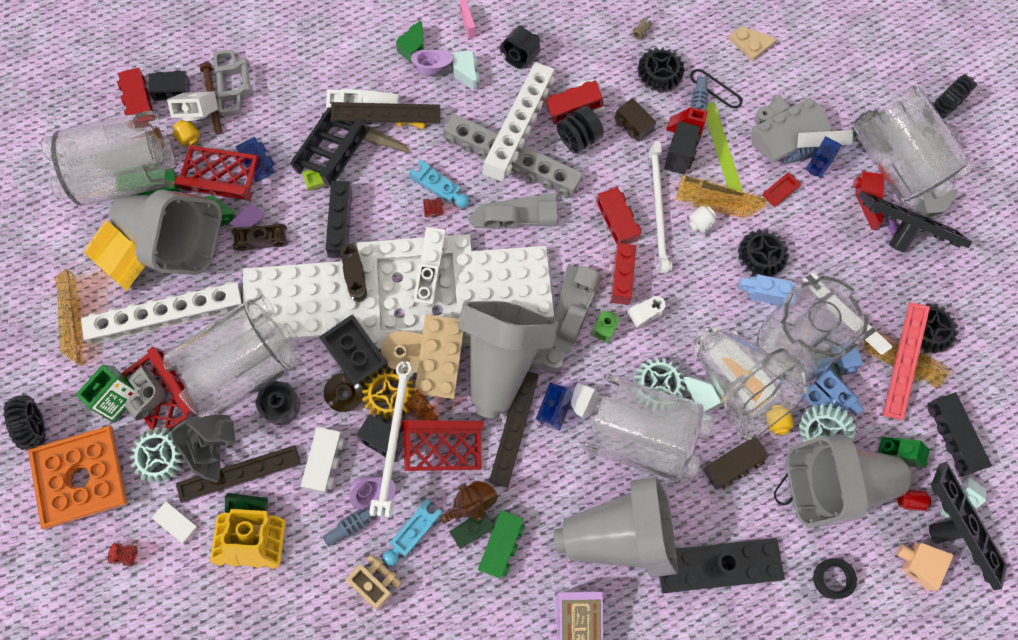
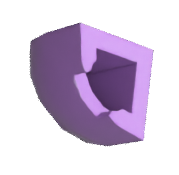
M250 203L229 224L236 228L252 227L265 215Z

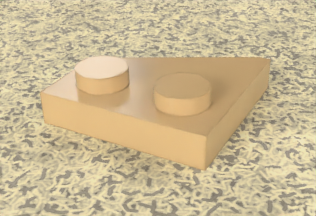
M743 26L730 34L728 38L751 61L774 45L777 40Z

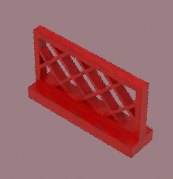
M189 145L181 175L176 177L174 184L186 191L251 201L252 194L250 190L259 157L257 155ZM194 151L200 152L202 156L193 161ZM213 154L218 155L219 159L210 164L207 158ZM234 157L236 162L227 166L224 161ZM205 160L208 166L199 171L196 165ZM246 160H252L251 166L244 169L241 163ZM222 163L225 169L217 174L213 168ZM239 165L242 172L233 176L231 170ZM194 167L197 173L192 177H187L188 171ZM211 170L214 176L205 180L202 175ZM229 173L231 179L225 183L221 182L220 177ZM245 175L247 177L246 185H239L237 180Z
M153 346L147 350V355L124 370L122 374L127 377L132 372L135 373L136 369L144 366L147 361L150 360L152 362L151 372L155 376L161 377V386L166 392L171 393L172 398L170 404L159 403L155 408L154 416L148 415L144 420L153 431L156 428L158 419L166 420L164 428H168L170 432L179 423L191 416H196L201 411L163 350ZM161 405L169 406L167 418L159 417ZM174 407L180 408L183 412V415L178 419H172Z
M402 421L401 430H404V471L481 470V429H484V421ZM410 434H417L421 438L416 447L410 442ZM432 434H436L440 439L435 446L427 440ZM450 434H454L459 439L453 447L446 440ZM469 434H475V443L472 446L464 440ZM423 443L431 449L425 457L418 451ZM442 443L449 448L448 453L444 457L437 451ZM461 443L468 449L462 457L455 450ZM415 453L422 461L416 467H410V458ZM433 453L441 460L436 466H432L427 461ZM452 453L459 459L454 466H451L446 461ZM470 453L475 457V466H470L465 461Z

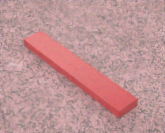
M912 302L908 303L882 416L904 420L930 306Z

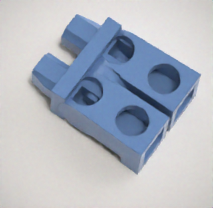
M831 367L819 376L817 381L815 380L802 391L801 394L812 406L817 405L819 408L822 403L826 407H829V404L832 403L833 408L840 406L841 412L849 409L855 416L864 409L858 401V396L840 379Z

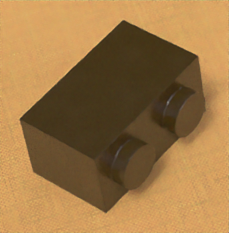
M633 98L616 111V123L621 127L623 126L627 130L628 135L637 142L654 131L656 121Z

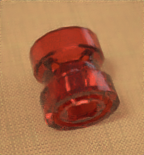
M442 197L435 198L434 200L429 198L423 199L425 217H431L434 214L443 216Z
M113 543L108 552V563L115 565L122 563L123 566L127 567L133 566L137 556V546H123L121 543Z

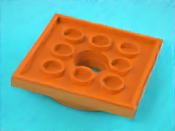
M111 425L28 449L42 530L128 504L114 431ZM79 469H87L90 475L88 483L82 488H76L72 483L74 473Z

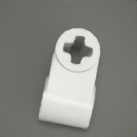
M654 296L633 306L627 313L636 328H641L662 315L665 301L659 296Z

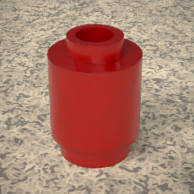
M908 490L904 496L897 498L898 506L905 510L926 511L931 506V497L926 491Z

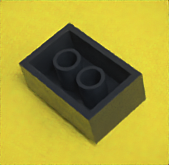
M353 314L319 336L322 344L355 389L388 367V362Z

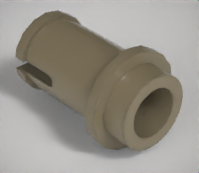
M643 18L640 24L633 29V37L640 40L645 37L646 31L652 25L651 20L645 24L648 18Z

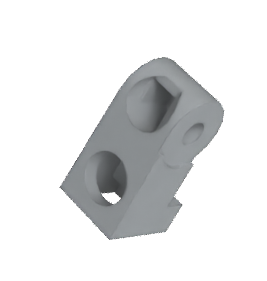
M779 94L773 98L770 105L758 109L754 121L758 125L790 107Z

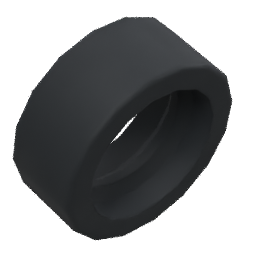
M838 558L824 560L814 570L813 581L815 587L826 598L834 600L847 598L854 592L857 586L856 572L845 560ZM835 566L842 569L846 576V586L844 589L836 592L826 586L823 577L827 568Z

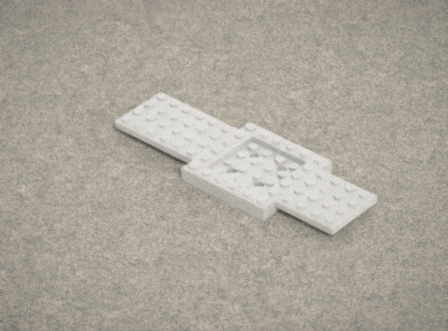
M470 234L445 236L440 268L441 276L438 279L433 305L413 302L424 238L357 243L367 289V297L361 302H355L350 297L343 274L342 261L243 269L244 343L319 338V336L353 314L381 353L383 341L393 332L408 331L423 334L425 314L435 315L433 309L436 307H441L444 311L441 315L435 316L460 319L462 305L465 301L511 302L554 319L546 246L471 251ZM395 275L403 276V280L399 283L394 282L392 279ZM403 310L405 311V316L403 318H396L395 312ZM464 331L461 347L470 346V334Z

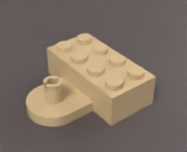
M425 314L423 334L396 331L388 335L383 341L381 354L388 362L390 368L396 370L397 365L402 361L405 363L407 361L414 367V372L417 373L414 394L454 399L463 331L458 328L459 319Z

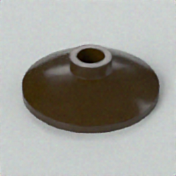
M339 373L327 381L324 387V399L331 409L337 412H349L361 403L363 386L360 385L355 389L345 374ZM344 390L348 391L346 397L341 396V392Z

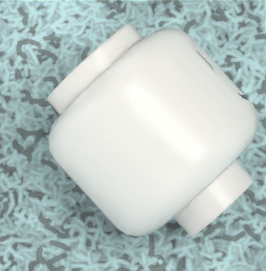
M700 206L689 215L691 221L689 226L694 232L705 233L716 224L715 218H717V215L709 206Z

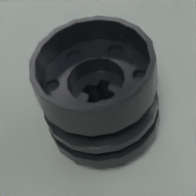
M585 105L572 112L571 116L568 115L557 122L556 125L562 142L574 154L582 152L583 149L589 147V144L595 143L604 135L603 126L598 116Z

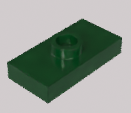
M484 512L482 520L477 522L475 518H469L449 531L460 550L494 528V524L486 512Z

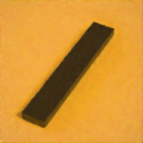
M331 102V121L355 122L357 118H360L365 122L440 123V104Z
M527 372L509 408L489 483L506 488L509 487L539 374Z
M293 445L221 468L218 482L209 481L200 476L177 482L176 486L180 503L300 466L301 462L297 447Z

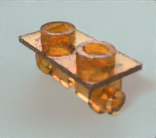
M418 389L404 404L418 420H438L434 407Z

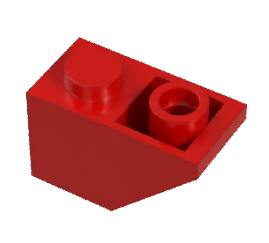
M690 107L673 115L669 119L666 131L674 133L678 122L681 121L700 127L698 134L702 136L708 111Z

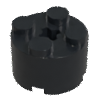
M519 25L500 44L501 54L504 53L506 62L517 69L527 68L540 53V38Z
M270 381L259 389L255 401L256 408L269 423L274 425L287 424L300 412V399L288 383Z

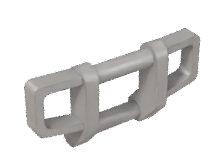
M233 50L216 51L213 53L215 65L214 75L217 77L218 93L216 96L221 116L241 113L242 99L247 98L253 93L248 69L250 61L248 59H240L237 62ZM224 57H232L233 64L219 66L218 60ZM242 74L243 86L238 90L225 91L224 76ZM237 100L235 108L223 109V102Z

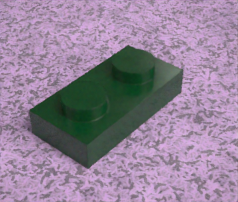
M227 493L225 496V513H230V509L268 512V498Z

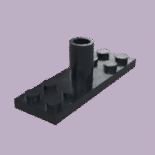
M861 190L858 196L863 201L862 204L868 207V210L875 214L881 212L892 221L896 219L902 221L888 244L900 252L906 253L920 229L934 234L933 237L941 241L946 239L950 241V244L958 248L961 246L969 248L972 244L970 239L947 225Z
M948 462L940 463L931 487L934 494L939 496L944 511L949 513L951 519L930 524V536L936 544L963 538L972 553L975 564L980 566L984 580L991 585L994 591L1000 590L1003 587L1007 564Z
M777 538L676 549L678 574L659 577L661 594L785 580ZM721 560L725 562L726 569L722 567Z

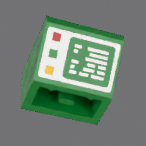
M102 364L75 395L89 409L115 422L126 410L125 403L136 391L129 380L115 366Z

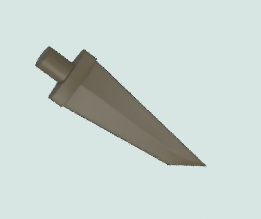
M367 126L369 132L363 139L364 141L411 153L405 144Z

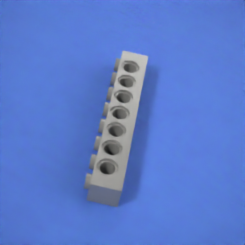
M454 113L443 129L444 139L449 144H456L466 152L471 151L481 159H486L498 135ZM523 146L522 150H518L519 156L517 161L511 164L513 165L511 171L513 174L523 175L527 180L538 182L548 190L553 189L563 197H573L581 182L582 172Z

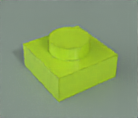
M312 170L302 172L308 191L326 186L320 177V173Z

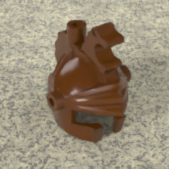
M474 481L468 486L463 483L458 486L459 492L455 497L453 508H449L446 513L440 514L439 517L443 524L454 518L459 519L462 516L475 518L478 522L484 518V512L496 503L498 499L497 492L491 485L485 482Z

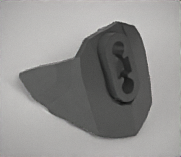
M210 415L187 419L179 423L171 430V436L174 445L186 460L191 471L203 479L218 482L220 478V445L225 446L226 443L234 444L235 442L233 420L228 415Z

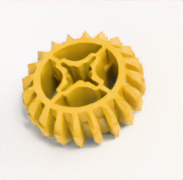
M383 369V375L377 373V378H370L372 383H365V387L368 389L362 391L366 395L362 400L367 403L365 405L366 410L371 409L369 412L371 415L376 413L381 417L383 415V418L388 421V416H391L393 420L394 403L398 388H393L390 385V381L399 383V375H395L394 369H391L389 374L386 369ZM407 381L402 410L405 414L409 413L406 407L413 408L414 405L411 401L416 400V396L412 395L415 393L412 381ZM384 383L383 389L374 394L376 388ZM387 388H389L392 394V397L390 398L391 403L389 402V399L386 396V393L388 392ZM374 401L387 403L388 409L380 408Z

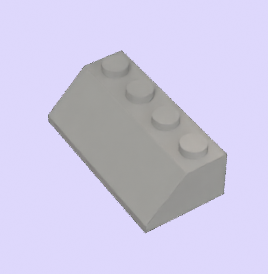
M808 98L753 127L752 146L770 160L776 162L800 149L797 148L798 133L832 131V127L822 106Z

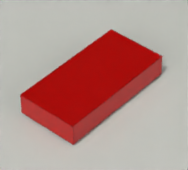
M788 172L768 188L762 196L775 208L798 189L801 184Z

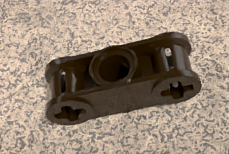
M277 223L265 226L232 229V235L234 236L232 248L235 251H246L270 247H285L288 245L285 235L287 226ZM263 235V238L256 239L258 236Z
M346 244L341 249L345 282L351 299L355 302H361L367 297L363 265L357 247L353 244Z

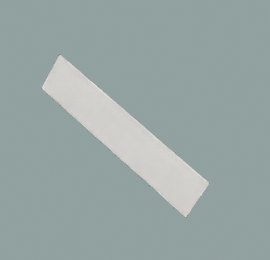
M853 130L798 133L797 148L852 145Z

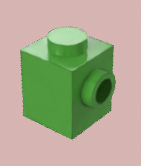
M602 310L591 335L609 343L620 318L611 311L606 312Z

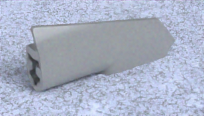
M556 193L480 204L468 220L475 228L514 229L518 225L556 226Z
M571 264L567 266L554 320L559 323L554 347L564 352V354L572 351L588 314L589 305L602 278V275L597 271L581 265L579 269Z

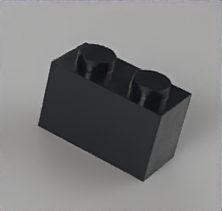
M180 70L149 73L148 92L154 101H165L181 93L190 92V80L186 72Z

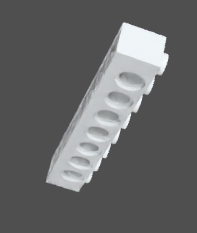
M534 62L484 161L483 175L502 182L506 175H510L513 167L511 164L512 162L516 163L519 156L518 150H522L525 144L524 137L529 136L532 128L530 125L535 123L538 116L537 111L542 109L544 103L542 100L548 97L550 91L548 88L554 84L553 68Z
M227 282L223 286H210L201 291H188L184 295H171L162 300H149L145 304H132L123 309H110L106 313L89 314L88 317L81 318L83 338L88 344L96 345L243 310V293L237 282ZM226 296L223 301H218L220 297ZM207 300L203 306H199L202 301ZM183 305H187V307L184 310L180 311ZM168 309L164 315H161L163 310ZM148 314L145 319L141 320L143 315ZM128 318V321L125 324H122V322ZM106 323H109L108 326L103 329V326Z

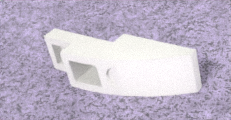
M351 89L327 90L326 108H331V102L399 104V94Z
M426 227L413 302L433 305L443 256L446 233L444 229Z

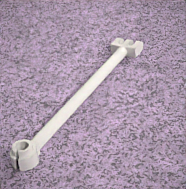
M655 141L649 150V160H652L659 252L657 266L659 273H667L672 270V261H669L666 256L659 163V156L662 150L661 143Z
M404 361L400 362L396 367V372L399 375V385L379 501L371 500L370 516H376L377 514L383 517L385 514L386 517H392L394 503L387 500L407 381H409V378L414 373V367L407 361L406 363Z

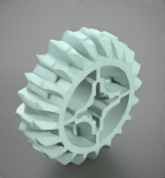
M658 357L654 359V362L648 359L647 365L642 363L640 365L641 369L637 368L635 371L637 375L633 377V380L636 381L633 383V388H637L635 395H642L639 401L641 402L645 399V406L652 403V409H656L657 405H659L660 410H663L665 405L667 408H671L672 403L676 405L679 402L678 399L683 397L681 392H684L686 389L682 386L686 380L680 379L684 375L683 372H677L679 366L673 368V361L667 364L666 359L663 358L659 362ZM653 370H660L665 372V374H658L656 371L653 372ZM645 375L649 377L648 380L651 383V386L648 390L646 389L644 383ZM670 378L673 380L674 383L673 392L670 390L671 387L668 385V380ZM664 380L663 383H662V385H660V386L657 385V386L654 388V386L656 385V382ZM658 392L666 397H656L652 394Z
M822 403L820 408L814 405L812 409L806 410V414L802 415L799 427L801 428L800 435L803 436V442L818 436L837 435L840 429H843V435L854 441L856 425L852 423V416H847V410L841 412L840 406L833 408L831 403L829 407H826ZM817 420L818 426L813 430L811 424Z
M157 427L154 431L148 429L147 435L142 433L140 434L141 440L134 441L137 447H132L130 450L135 452V454L129 458L135 459V462L130 466L138 467L134 473L141 474V479L145 480L148 478L150 483L154 481L162 483L163 480L170 481L171 476L176 477V470L182 471L183 468L180 463H186V460L182 459L181 453L174 445L168 428L161 430V428ZM160 438L164 439L156 447L150 446L153 441ZM170 448L172 449V457L169 454ZM156 452H160L159 454H161L162 459H157ZM145 454H147V456H148L147 462H146V459H145ZM161 463L168 465L160 472L154 471Z

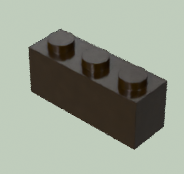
M755 435L711 462L702 470L715 490L719 487H722L724 490L733 484L731 481L733 478L738 477L740 480L749 474L748 469L754 466L757 469L766 463L764 459L769 457V454Z

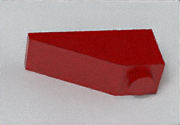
M862 171L855 178L853 187L856 188L855 195L871 230H876L882 224L883 213L875 214L868 210L869 208L862 204L863 201L858 196L861 190L883 199L884 174Z

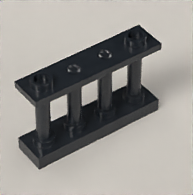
M328 107L297 154L292 158L291 166L298 174L304 168L320 173V177L325 185L331 187V181L337 180L369 132L365 121L357 118L354 124L344 121H331V108ZM333 125L348 131L343 139L328 133ZM323 139L339 145L334 153L319 148ZM314 153L330 159L325 167L309 162Z

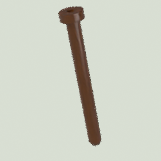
M208 62L201 63L199 68L204 74L207 92L214 91L211 77L212 64ZM216 110L211 115L215 133L220 135L222 128L219 113Z

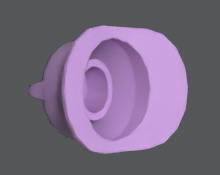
M418 50L411 56V61L417 66L418 72L426 76L435 75L441 68L449 65L453 60L452 53L447 50Z
M360 476L349 485V498L352 506L358 509L371 506V500L379 501L383 477ZM392 479L387 501H390L396 492V485Z

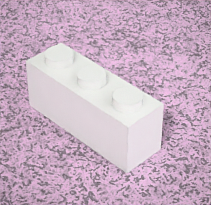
M320 427L316 428L301 483L303 489L328 494L329 489L332 490L335 480L332 477L333 472L338 469L340 458H337L339 450H343L345 438H343L341 432Z

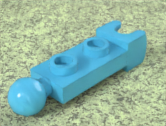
M418 161L420 172L410 170V178L413 181L424 186L450 204L454 199L458 207L465 208L468 206L469 197L466 194H458L461 191L460 187L432 169L424 161Z
M428 499L422 503L415 514L390 541L394 548L387 550L382 556L386 566L396 565L400 553L406 557L440 518L439 515L443 514L440 509L436 510L433 514H429L427 509L431 503Z

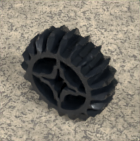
M656 47L654 51L649 49L647 53L644 52L637 67L641 83L646 82L645 88L651 86V91L657 88L658 93L661 89L665 92L668 91V88L673 90L675 86L679 85L685 72L681 56H676V52L672 53L670 49L664 50V47L661 50Z
M966 74L960 76L932 104L930 110L936 117L940 119L946 118L976 88L977 83Z
M758 229L756 232L751 231L749 235L744 236L739 244L738 253L740 254L738 259L743 260L741 266H747L745 272L750 269L752 270V276L758 273L759 275L770 277L771 275H777L778 272L784 269L783 267L787 264L789 254H787L788 247H784L786 241H780L781 235L776 237L774 236L775 231L769 234L768 229L763 232L761 229ZM757 243L756 248L750 251V245ZM776 256V262L770 264L771 258Z
M927 303L925 305L930 306L920 350L924 349V353H929L930 351L932 354L942 353L952 347L953 343L957 340L956 336L959 332L955 329L959 325L953 323L956 318H951L949 316L951 312L946 313L945 307L939 309L938 304L931 305ZM943 336L941 341H934L935 337Z
M18 395L8 399L3 408L5 412L3 416L7 427L6 430H8L12 442L21 450H28L42 445L46 437V428L44 427L43 415H41L37 403L29 395Z

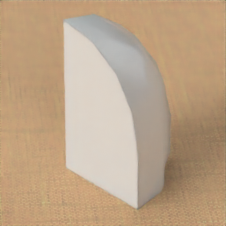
M577 383L571 399L573 410L580 417L587 418L592 413L600 395L595 389Z

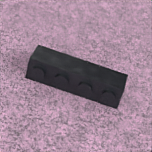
M331 181L325 248L328 258H341L342 247L349 244L352 203L350 181Z
M956 392L927 403L928 412L934 418L937 424V431L943 436L946 443V450L952 455L955 461L954 466L962 477L992 467Z

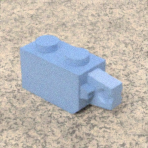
M757 274L756 277H751L750 279L741 278L738 289L748 291L752 300L787 307L793 300L795 282Z

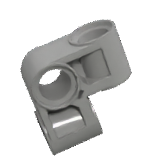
M141 366L128 378L136 392L125 403V407L136 421L147 417L166 396L165 389L157 381L155 375L145 366Z

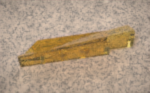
M682 175L676 196L677 201L693 202L692 207L709 206L714 212L747 218L752 213L762 209L767 202V199L687 175Z
M65 269L55 277L59 296L57 297L60 352L78 365L83 366L80 296L77 294L76 276L70 270Z
M877 331L892 345L890 350L881 355L864 339L865 348L869 354L894 366L899 341ZM919 352L914 379L920 381L924 378L935 388H938L949 374L948 366Z

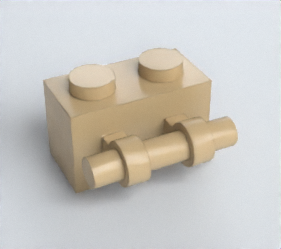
M371 554L366 559L371 564V567L367 570L363 565L359 564L345 580L374 609L379 611L393 595L387 587L392 584L397 589L402 582L397 578L398 575L394 571L391 572L384 565L383 560L377 559ZM376 571L385 578L382 583L373 576Z

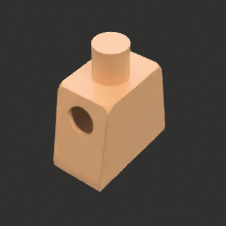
M924 543L913 544L911 549L901 544L896 552V555L905 559L902 570L928 591L939 590L954 556Z

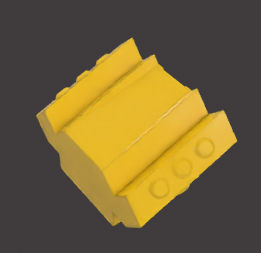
M108 220L104 221L83 251L86 256L126 291L146 267L136 257V245L127 239Z
M230 509V513L218 515L210 562L218 566L226 563L232 567L252 566L261 568L266 566L271 569L279 567L286 520L278 516L268 515L267 511Z

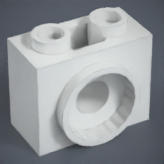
M214 91L181 93L167 99L171 118H182L183 121L203 119L208 114L218 110Z

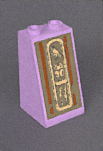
M603 592L557 593L558 640H603Z

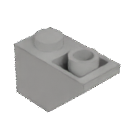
M943 189L938 192H922L914 201L918 214L930 219H938L957 195V190Z

